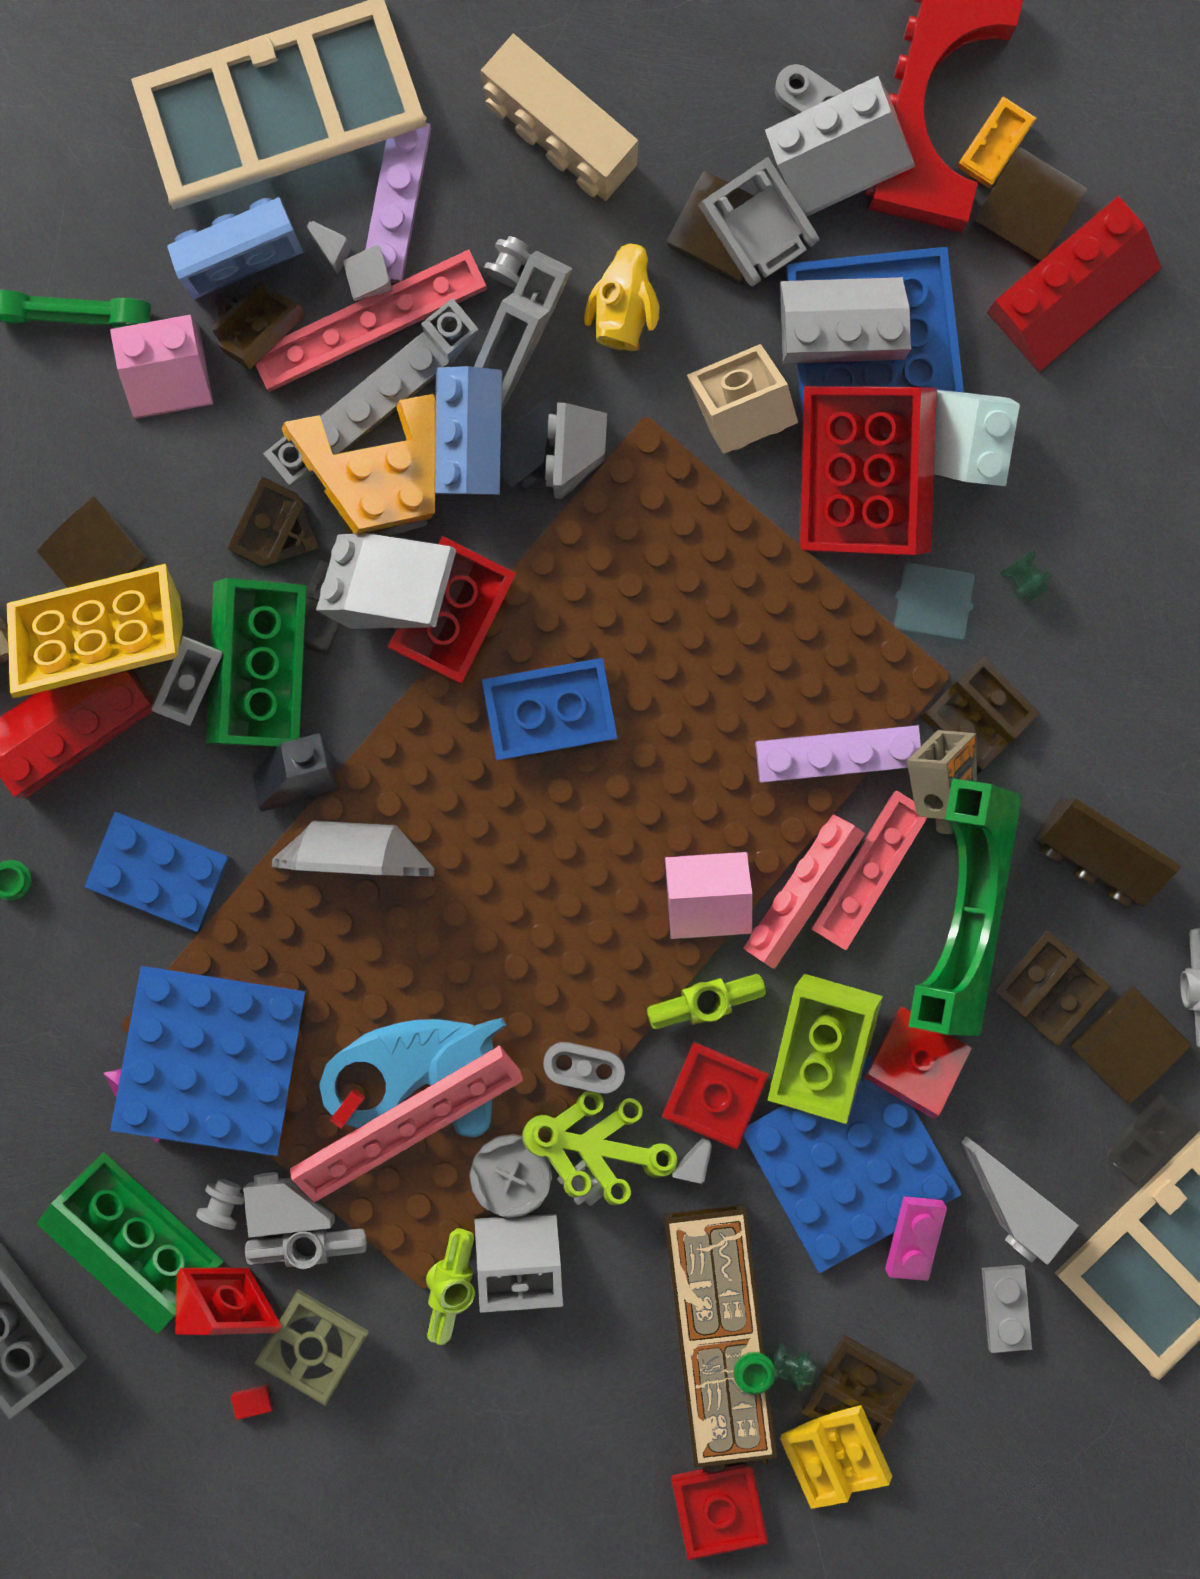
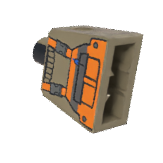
M937 730L907 760L916 813L920 817L935 818L937 832L952 834L955 833L954 829L945 820L952 778L977 782L976 733Z

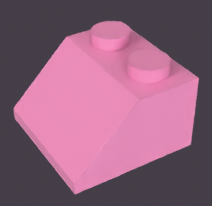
M191 315L110 329L117 370L134 419L213 405L200 327Z

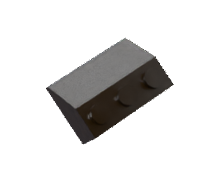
M1077 798L1058 800L1033 841L1042 846L1039 852L1043 856L1059 865L1064 860L1077 868L1073 873L1076 877L1095 887L1097 882L1111 890L1108 897L1127 909L1132 904L1145 907L1182 866Z

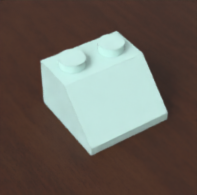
M937 390L934 474L965 482L1006 486L1020 404L1006 397Z

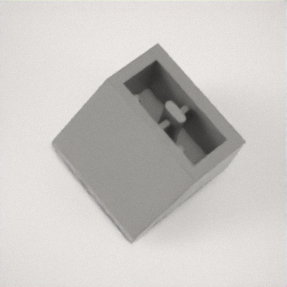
M556 1213L525 1215L513 1218L474 1219L480 1313L563 1307Z

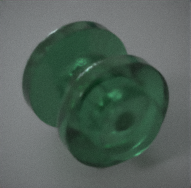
M1034 550L1000 572L1003 578L1013 577L1019 588L1015 593L1017 599L1025 595L1031 601L1050 588L1046 580L1051 578L1052 575L1049 571L1039 572L1035 567L1033 561L1037 553Z
M777 1343L771 1359L775 1368L773 1385L782 1378L792 1381L793 1391L801 1392L804 1385H811L815 1374L816 1362L810 1361L809 1351L803 1350L796 1357L786 1354L785 1345Z

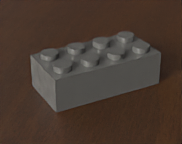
M0 1242V1408L10 1420L73 1372L87 1359V1356Z

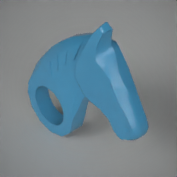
M499 1018L475 1026L442 1019H423L399 1022L370 1031L344 1048L326 1064L319 1084L323 1106L333 1116L343 1103L337 1091V1080L340 1072L346 1065L353 1062H367L376 1066L382 1072L385 1079L386 1093L382 1102L377 1107L370 1110H356L346 1122V1125L360 1128L402 1103L423 1085L429 1084L431 1086L493 1050L492 1038L506 1027L503 1018ZM492 1099L453 1121L456 1133L461 1136L475 1138L487 1131L491 1121Z

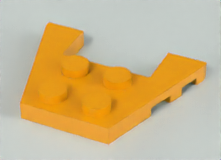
M434 394L403 399L398 402L396 408L407 439L406 441L335 455L331 452L320 415L284 422L281 428L284 436L289 442L292 440L302 454L301 460L309 471L315 472L326 488L324 492L355 535L431 519L434 515Z

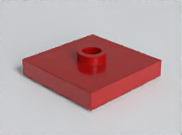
M900 1007L883 1037L864 1078L935 1119L940 1115L972 1048L951 1035L909 1027L911 1011Z
M693 1041L663 1111L662 1118L734 1149H738L769 1074Z
M743 1462L727 1464V1468L720 1471L708 1472L699 1469L671 1475L688 1560L768 1544L753 1467L745 1466Z

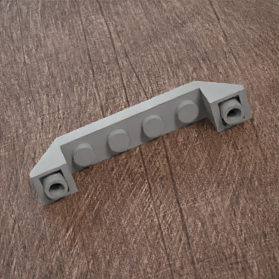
M453 298L421 323L423 332L320 416L333 455L345 453L395 412L400 400L412 398L434 380L438 367L451 366L479 332L477 326ZM285 436L263 453L290 486L315 474L314 471L308 470L301 460L302 454L292 440L289 442Z

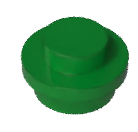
M17 860L1 862L0 898L4 900H18L24 897L32 885V875L29 868Z
M748 1352L743 1354L735 1363L734 1379L737 1386L743 1392L758 1395L766 1392L773 1385L775 1368L770 1358L765 1354Z

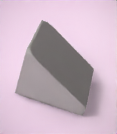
M309 221L307 228L313 240L334 272L338 275L342 269L343 260L347 258L351 250L346 237L314 221Z
M380 245L373 246L343 260L354 301L393 291Z
M702 1137L676 1165L675 1170L672 1172V1177L701 1184L704 1182L712 1148L709 1138Z

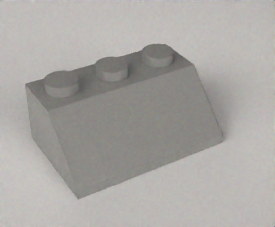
M878 76L765 130L778 168L788 189L806 217L915 167L891 98Z
M903 277L780 282L783 364L905 360L911 350L910 308Z

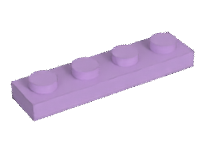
M426 123L427 126L386 139L366 249L377 245L381 246L391 283H399L403 281L430 139V123Z
M919 725L757 741L755 746L759 783L908 768L907 760L921 747Z

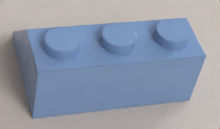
M279 197L274 200L271 198L260 199L249 206L250 210L236 216L234 214L220 216L212 222L213 226L199 232L197 230L185 231L175 238L176 242L167 245L176 275L193 300L304 253Z
M471 366L437 368L435 494L500 495L502 370Z

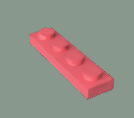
M897 790L893 792L812 924L811 930L840 948L848 949L928 818L920 817L916 813L913 800Z
M833 814L827 824L819 831L817 839L804 858L797 864L794 873L782 891L776 895L772 906L760 924L752 931L750 939L743 949L775 969L865 833L853 824Z

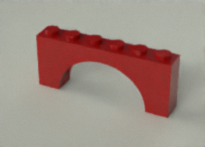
M913 0V2L920 3L917 17L910 15L903 40L909 41L910 46L907 56L902 54L899 56L894 79L901 80L898 94L890 93V98L915 167L866 189L865 195L872 196L869 210L962 233L969 220L978 182L969 180L953 171L934 149L929 139L924 119L926 86L938 65L962 46L987 39L1010 41L1017 27L1023 0Z

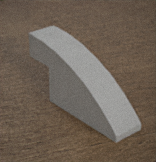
M539 251L529 255L514 293L502 300L474 367L502 370L501 412L522 376L573 269Z

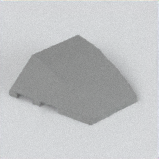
M313 821L272 859V867L291 870L371 875L434 876V867L396 825Z

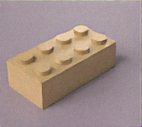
M514 33L481 69L485 99H487L485 105L498 118L503 119L506 116L517 125L515 128L516 132L527 143L534 145L537 142L547 151L546 157L556 168L561 171L567 168L578 177L576 180L577 184L589 196L595 197L597 194L604 201H607L637 166L638 140Z

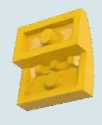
M862 1405L811 1420L783 1433L780 1437L811 1509L845 1503L849 1501L852 1492L889 1486L892 1474Z

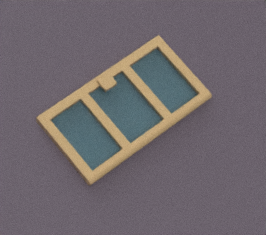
M368 0L131 79L169 198L168 202L173 210L427 126V118L422 112L384 0Z
M1200 1131L1055 1272L1065 1285L1148 1369L1150 1375L1158 1381L1200 1341Z

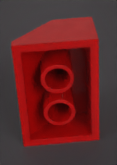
M442 536L439 545L451 546L456 549L436 626L397 628L387 649L462 684L516 573Z

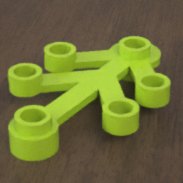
M589 1090L578 1097L576 1104L556 1118L539 1115L532 1118L525 1125L523 1142L527 1150L535 1156L547 1157L564 1181L566 1193L574 1198L581 1197L589 1192L591 1179L587 1173L575 1170L563 1149L579 1153L602 1187L605 1200L614 1206L626 1202L631 1195V1189L625 1180L615 1177L602 1157L642 1165L645 1173L652 1178H663L671 1174L677 1165L675 1151L666 1144H655L647 1149L604 1140L623 1125H631L641 1118L643 1113L642 1106L633 1098L620 1102L615 1112L582 1135L564 1131L582 1117H592L602 1110L604 1101L598 1092ZM585 1097H591L595 1100V1110H589L585 1107ZM624 1105H630L634 1109V1118H627L624 1115ZM543 1128L549 1131L551 1138L548 1143L542 1142L539 1139V1129ZM658 1153L666 1155L668 1160L666 1167H662L657 1163L656 1156ZM573 1177H578L583 1181L584 1187L581 1192L573 1189L571 1185ZM613 1185L619 1186L623 1191V1196L620 1200L615 1199L611 1194Z

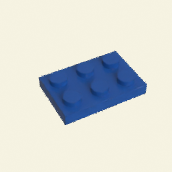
M603 658L482 679L497 761L617 739Z
M114 812L84 887L193 931L200 932L230 856L120 812Z

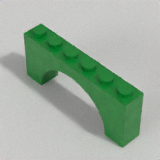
M952 778L945 820L952 825L958 845L959 878L955 910L949 935L938 964L926 981L915 986L909 1027L947 1035H981L1023 795L993 784Z

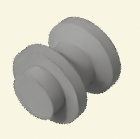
M509 236L507 241L503 239L497 240L495 247L500 254L495 263L487 262L483 270L498 282L516 288L520 279L517 273L521 265H526L531 254L528 253L530 247L525 242Z
M579 1158L572 1165L576 1171H583L589 1175L591 1188L587 1194L574 1198V1201L577 1205L585 1201L590 1206L603 1196V1189L583 1159ZM559 1175L557 1180L560 1184H564V1181ZM573 1177L571 1181L572 1186L576 1191L581 1192L584 1187L583 1181L578 1177Z
M218 1179L216 1184H207L205 1191L211 1196L208 1208L198 1209L196 1217L205 1223L219 1228L235 1229L237 1221L231 1216L234 1205H241L245 1202L244 1194L240 1193L241 1186L225 1179Z

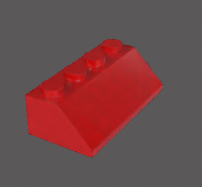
M1118 195L991 305L987 314L1038 373L1162 268L1146 226Z
M133 669L34 693L0 717L1 780L13 797H29L153 712L151 711L153 697Z

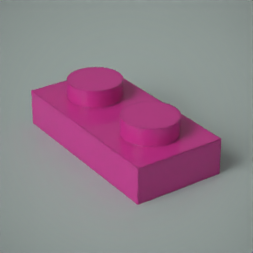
M903 1196L885 1268L890 1278L929 1280L947 1210L942 1200Z

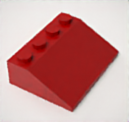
M804 386L800 546L802 550L907 555L931 552L937 388Z

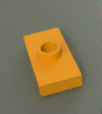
M1003 96L958 163L957 168L990 189L1037 118Z

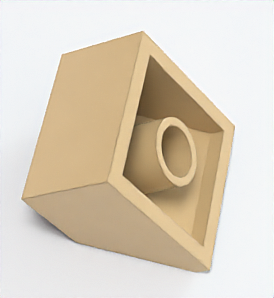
M761 344L687 375L708 428L723 454L741 449L751 442L770 434L779 433L785 428L798 423L788 384Z

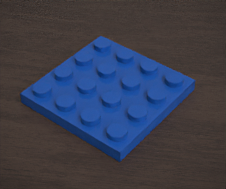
M947 247L786 264L787 281L903 277L910 308L911 350L905 360L796 363L802 422L804 386L937 388V390L964 393Z
M141 966L110 1131L277 1156L305 991Z
M875 1053L866 1058L847 1124L780 1105L749 1122L743 1135L819 1273L895 1232L903 1196L942 1200L946 1204L962 1195L914 1107L864 1078Z

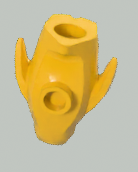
M626 244L621 246L602 279L593 288L587 301L584 323L586 326H590L596 317V341L608 348L629 351L639 350V338L645 322H647L648 330L652 331L659 320L660 306L656 293L648 280V256L646 249L641 245Z

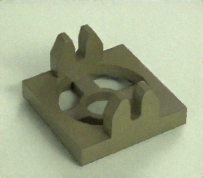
M298 1289L279 1321L282 1325L279 1333L271 1334L254 1364L326 1406L369 1331ZM317 1316L321 1318L314 1331H308L304 1334H300L289 1327L290 1324L303 1317ZM332 1325L337 1328L342 1338V1357L328 1350V1343L325 1337ZM307 1337L317 1338L323 1346L322 1355L315 1360L304 1358L300 1352V1343ZM281 1340L294 1346L297 1361L292 1369L287 1367L282 1357ZM319 1363H323L333 1369L332 1372L320 1378L302 1377L308 1366H315Z

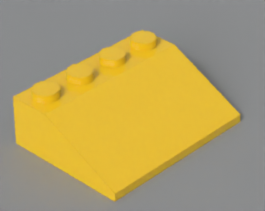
M166 564L7 603L10 694L14 699L177 658L183 629L181 601Z

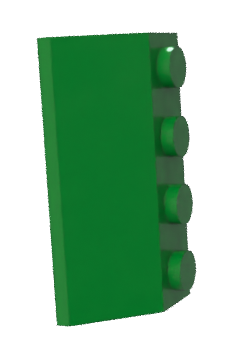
M225 578L213 583L210 647L222 651V656L208 686L206 744L278 747L281 743L299 739L306 585Z
M105 1152L50 1204L36 1223L156 1334L176 1315L177 1273L180 1268H218L223 1263V1260Z

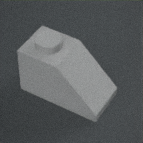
M183 636L180 640L177 658L168 660L154 691L151 711L190 726L222 656V651Z
M277 1172L255 1175L254 1182H249L243 1188L248 1237L331 1228L335 1223V1214L320 1201L314 1203L291 1178L279 1179Z

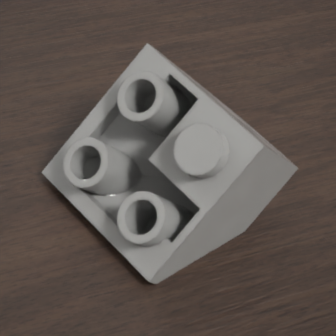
M557 402V415L549 414V447H555V456L547 455L546 480L547 487H553L555 498L563 499L605 461L607 413Z

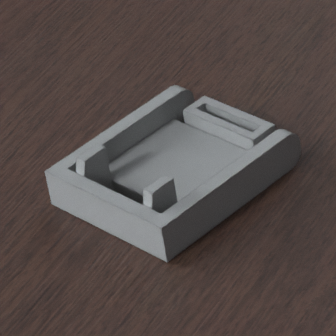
M769 157L698 204L750 286H754L761 281L759 274L753 266H756L760 274L766 278L807 250L799 238L800 234L810 247L819 242L816 231ZM752 179L760 193L734 210L725 196Z

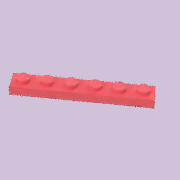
M466 250L392 285L393 291L362 299L284 336L255 364L268 392L430 317L452 298L458 304L487 290V286L470 250Z
M498 1046L290 1168L292 1181L315 1203L523 1081L521 1071L501 1046Z

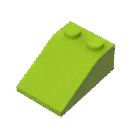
M804 974L794 987L768 1101L847 1124L874 1034L883 996Z

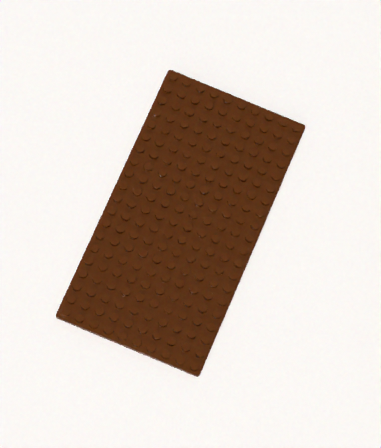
M649 417L642 418L511 569L516 575L462 684L426 668L337 771L336 777L339 790L317 796L167 969L305 991L278 1155H268L290 1175V1168L358 1129L346 1124L340 1129L330 1121L332 1115L323 1106L319 1086L326 1064L344 1048L370 1031L399 1022L442 1019L476 1026L490 1020L504 1019L506 1027L492 1038L493 1049L501 1046L520 1069L523 1081L492 1099L491 1121L487 1131L475 1138L465 1137L456 1133L453 1123H450L320 1199L323 1204L352 1229H363L366 1233L367 1242L421 1288H428L426 1277L429 1270L436 1263L444 1260L450 1233L456 1228H462L472 1232L474 1235V1219L489 1218L493 1213L480 1205L471 1186L470 1172L472 1164L483 1145L497 1136L510 1134L523 1136L524 1127L532 1118L539 1115L556 1118L576 1104L581 1094L588 1091L553 1082L546 1075L543 1066L547 1050L556 1043L570 1042L610 1051L623 1061L652 1027L648 1019L647 1008L677 998L681 990L690 983L730 936L670 938L665 857L747 852L753 909L869 773L862 772L759 783L755 742L907 727L949 678V673L945 668L809 552L802 550L796 541ZM603 658L617 739L505 760H496L482 679ZM313 821L396 825L434 867V876L371 875L291 870L272 867V859ZM132 1011L122 1021V1029L127 1034L129 1032ZM561 1055L557 1058L556 1064L560 1069L566 1070L571 1067L572 1060L567 1055ZM353 1062L346 1065L340 1072L337 1080V1091L344 1102L355 1088L365 1096V1099L356 1110H370L382 1102L386 1093V1082L382 1072L376 1066L367 1062ZM601 1064L597 1067L596 1073L600 1078L605 1079L612 1074V1068L607 1064ZM423 1085L419 1089L415 1090L404 1101L408 1100L414 1095L430 1087V1085ZM585 1097L584 1105L590 1100L591 1097ZM543 1128L539 1129V1139L542 1142L548 1143L551 1138L549 1131Z

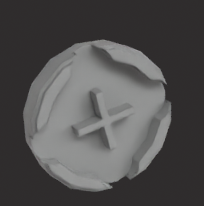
M510 1134L497 1136L483 1145L474 1158L470 1179L472 1191L480 1205L488 1211L499 1214V1216L513 1218L525 1216L541 1205L549 1192L552 1172L550 1161L547 1157L533 1155L525 1147L523 1136Z

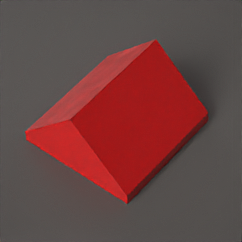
M180 1268L178 1271L175 1334L279 1333L282 1325L250 1268Z

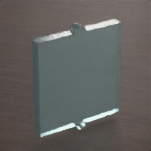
M905 562L900 591L895 594V598L898 599L894 622L895 628L964 640L968 614L974 608V605L970 602L975 574Z

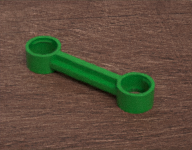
M0 289V322L23 324L33 320L106 325L112 328H120L147 323L151 319L152 305L138 299L114 298L110 301L38 297L18 291Z

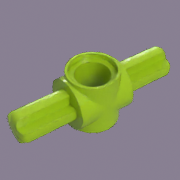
M753 974L724 983L721 978L709 982H699L681 990V997L649 1006L647 1008L648 1019L652 1028L656 1030L689 1020L692 1025L704 1021H716L722 1016L732 1013V1006L763 997L766 994L765 984L760 974ZM711 990L716 998L715 1006L709 1012L702 1013L698 1009L697 999L702 992Z
M456 1228L450 1233L444 1260L436 1263L429 1270L426 1277V1283L430 1289L428 1304L433 1308L427 1337L430 1342L437 1343L438 1345H445L451 1339L456 1314L466 1310L472 1304L475 1297L474 1287L470 1283L473 1270L468 1265L474 1235L472 1232L462 1228Z

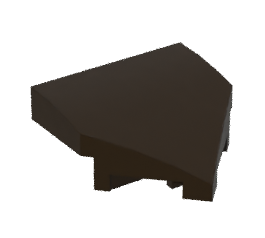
M262 281L256 283L247 293L230 296L228 291L216 294L215 304L219 310L218 319L212 325V331L219 340V347L223 353L250 370L305 316V313L297 302L275 291L269 293Z
M263 476L260 477L226 547L227 550L262 567L319 548L299 494Z

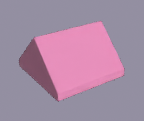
M747 852L665 857L671 939L752 934V888Z

